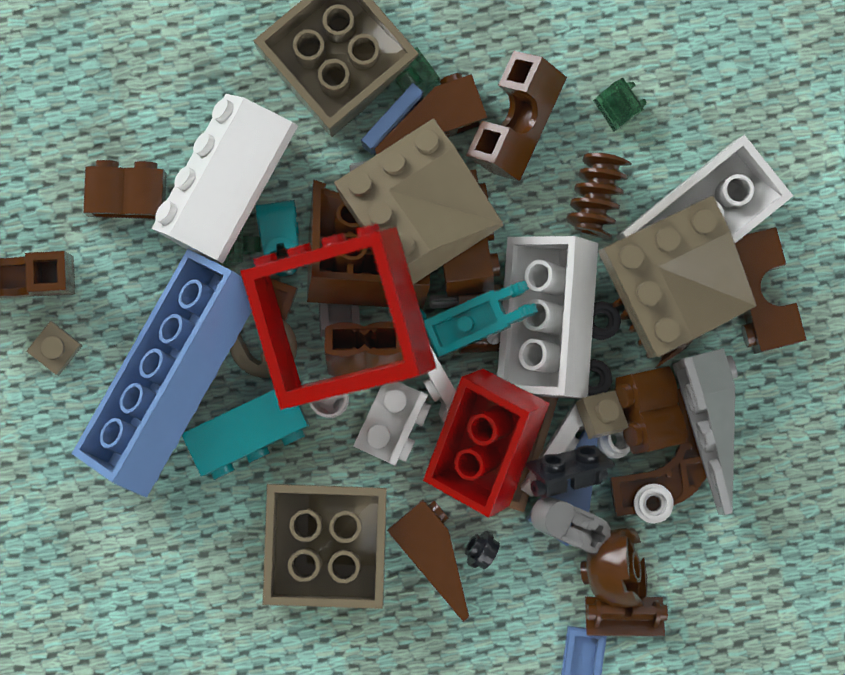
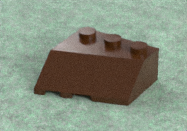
M313 179L308 239L312 250L323 247L321 239L345 233L346 240L357 238L356 229L360 228V226L344 205L339 193L326 189V183ZM372 246L308 264L307 302L389 307ZM430 274L413 284L421 310L424 308L429 291Z

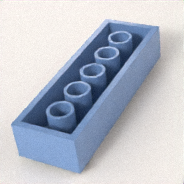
M187 249L72 452L75 457L112 483L147 498L252 312L242 276Z

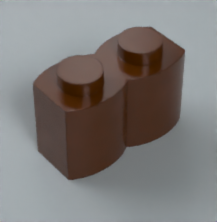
M97 160L95 166L85 167L83 213L88 217L156 219L158 208L166 201L167 174L164 169H157L158 164L155 162L137 161L134 162V168H121L117 161Z
M380 321L365 327L357 323L340 322L325 327V358L327 371L331 376L335 377L404 360L393 322Z
M669 366L616 378L614 391H616L629 426L623 430V437L633 454L687 443L686 423L678 405L677 384Z

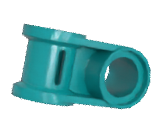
M294 200L256 205L257 224L264 256L276 253L279 256L280 249H286L287 252V249L299 246L298 221H296L297 212ZM299 267L275 273V275L288 277L293 275Z

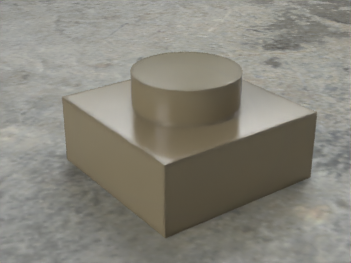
M50 321L26 352L59 376L83 345L57 324Z
M616 391L584 397L576 402L589 440L619 433L629 427Z

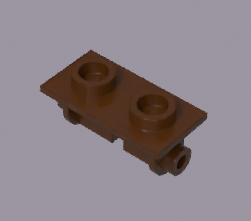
M585 596L586 636L665 637L664 621L668 619L667 605L663 604V597H640L645 603L643 606L630 608L615 607L602 603L597 597Z

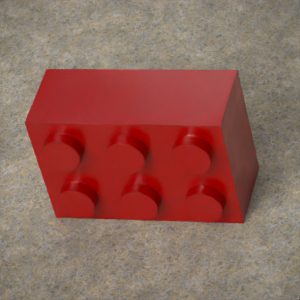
M484 368L462 376L423 481L488 518L508 508L550 403Z

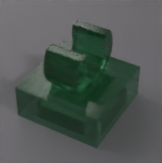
M416 47L415 50L419 53V56L408 66L407 70L397 76L396 84L403 93L412 83L416 86L420 84L428 94L435 86L440 85V77L418 47Z
M624 78L613 82L593 100L613 132L624 127L639 115L647 103L645 99L638 101L632 92V89L636 86L635 83L626 82Z
M242 228L224 263L219 264L222 266H236L243 263V254L260 253L261 237L243 236Z

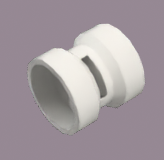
M349 394L310 402V406L320 416L335 418L347 409Z

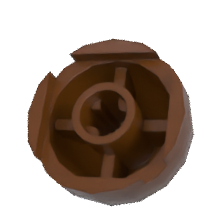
M632 527L611 530V536L600 546L596 554L587 552V561H582L580 565L583 583L585 585L590 584L593 594L602 603L610 606L625 608L643 606L645 603L640 597H647L645 558L643 557L640 561L635 551L634 544L641 543L638 533Z

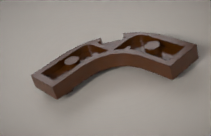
M680 388L678 389V405L686 423L687 443L679 444L673 457L660 468L649 472L609 477L615 516L636 514L634 497L637 491L645 485L659 484L667 488L673 497L675 506L692 496L706 480L707 476ZM650 496L646 501V506L650 511H655L659 508L660 501L656 496Z

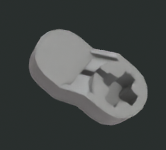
M553 497L540 498L533 506L531 513L533 526L537 530L575 548L596 554L600 546L611 536L609 524L604 519L565 501Z

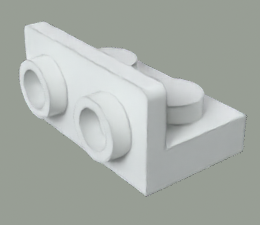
M398 381L381 385L353 447L396 466L399 459L406 462L415 443V440L409 438L415 424L423 426L432 406L425 402L428 394Z

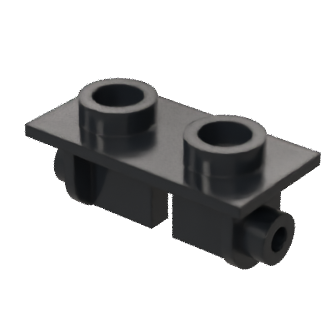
M584 445L575 450L559 454H548L540 459L525 462V466L536 476V480L530 484L532 494L535 497L540 496L542 499H546L550 496L566 493L568 479H571L570 487L573 490L601 484L603 479H606L608 476L607 469L615 467V463L595 445Z

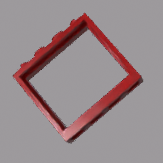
M379 223L358 228L356 229L358 237L346 240L345 233L321 239L322 248L312 250L310 243L287 249L289 256L287 258L278 260L276 253L253 259L255 267L240 271L280 410L418 377L437 368L397 226L380 230ZM372 246L404 360L301 385L270 275Z

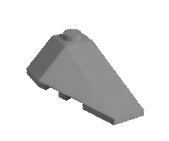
M723 348L688 357L672 364L719 515L733 513L735 383L733 379L738 377L737 368L732 356H726Z

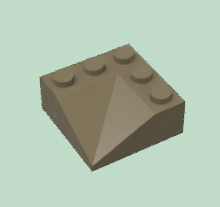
M301 0L253 40L260 55L331 137L356 118L419 56L415 48L373 0Z
M434 118L334 182L344 205L360 228L379 223L380 230L397 226L413 284L503 226V222L462 157Z
M713 195L598 251L649 358H656L756 307L731 231Z
M267 484L262 605L383 609L387 488Z

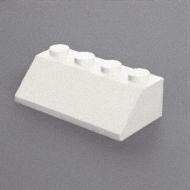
M225 94L224 98L215 105L212 112V120L205 132L195 141L194 152L186 167L182 168L177 174L174 182L175 187L167 201L163 202L158 208L156 221L151 228L186 250L190 249L222 264L298 127L292 121L246 98Z
M743 135L733 141L616 237L618 240H621L713 195L731 231L734 243H736L791 199L793 195L748 138Z
M577 236L507 237L504 288L520 281H526L529 290L518 297L503 301L502 305L505 313L508 314L523 305L534 303L538 312L524 320L510 324V328L500 332L497 376L535 396L575 399L588 397L599 243Z

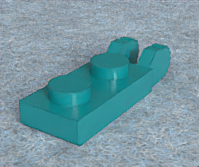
M520 281L499 291L491 290L424 320L426 332L437 358H442L511 327L510 324L536 314L538 310L535 303L523 305L508 314L505 313L501 301L518 297L529 290L526 281Z

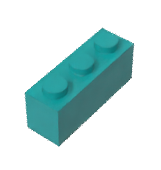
M272 390L184 432L182 437L200 476L203 477L211 474L213 480H216L233 472L235 469L232 463L246 457L249 463L270 454L268 446L282 440L284 446H287L304 438L303 429L310 427V424L301 405L280 410L275 390Z

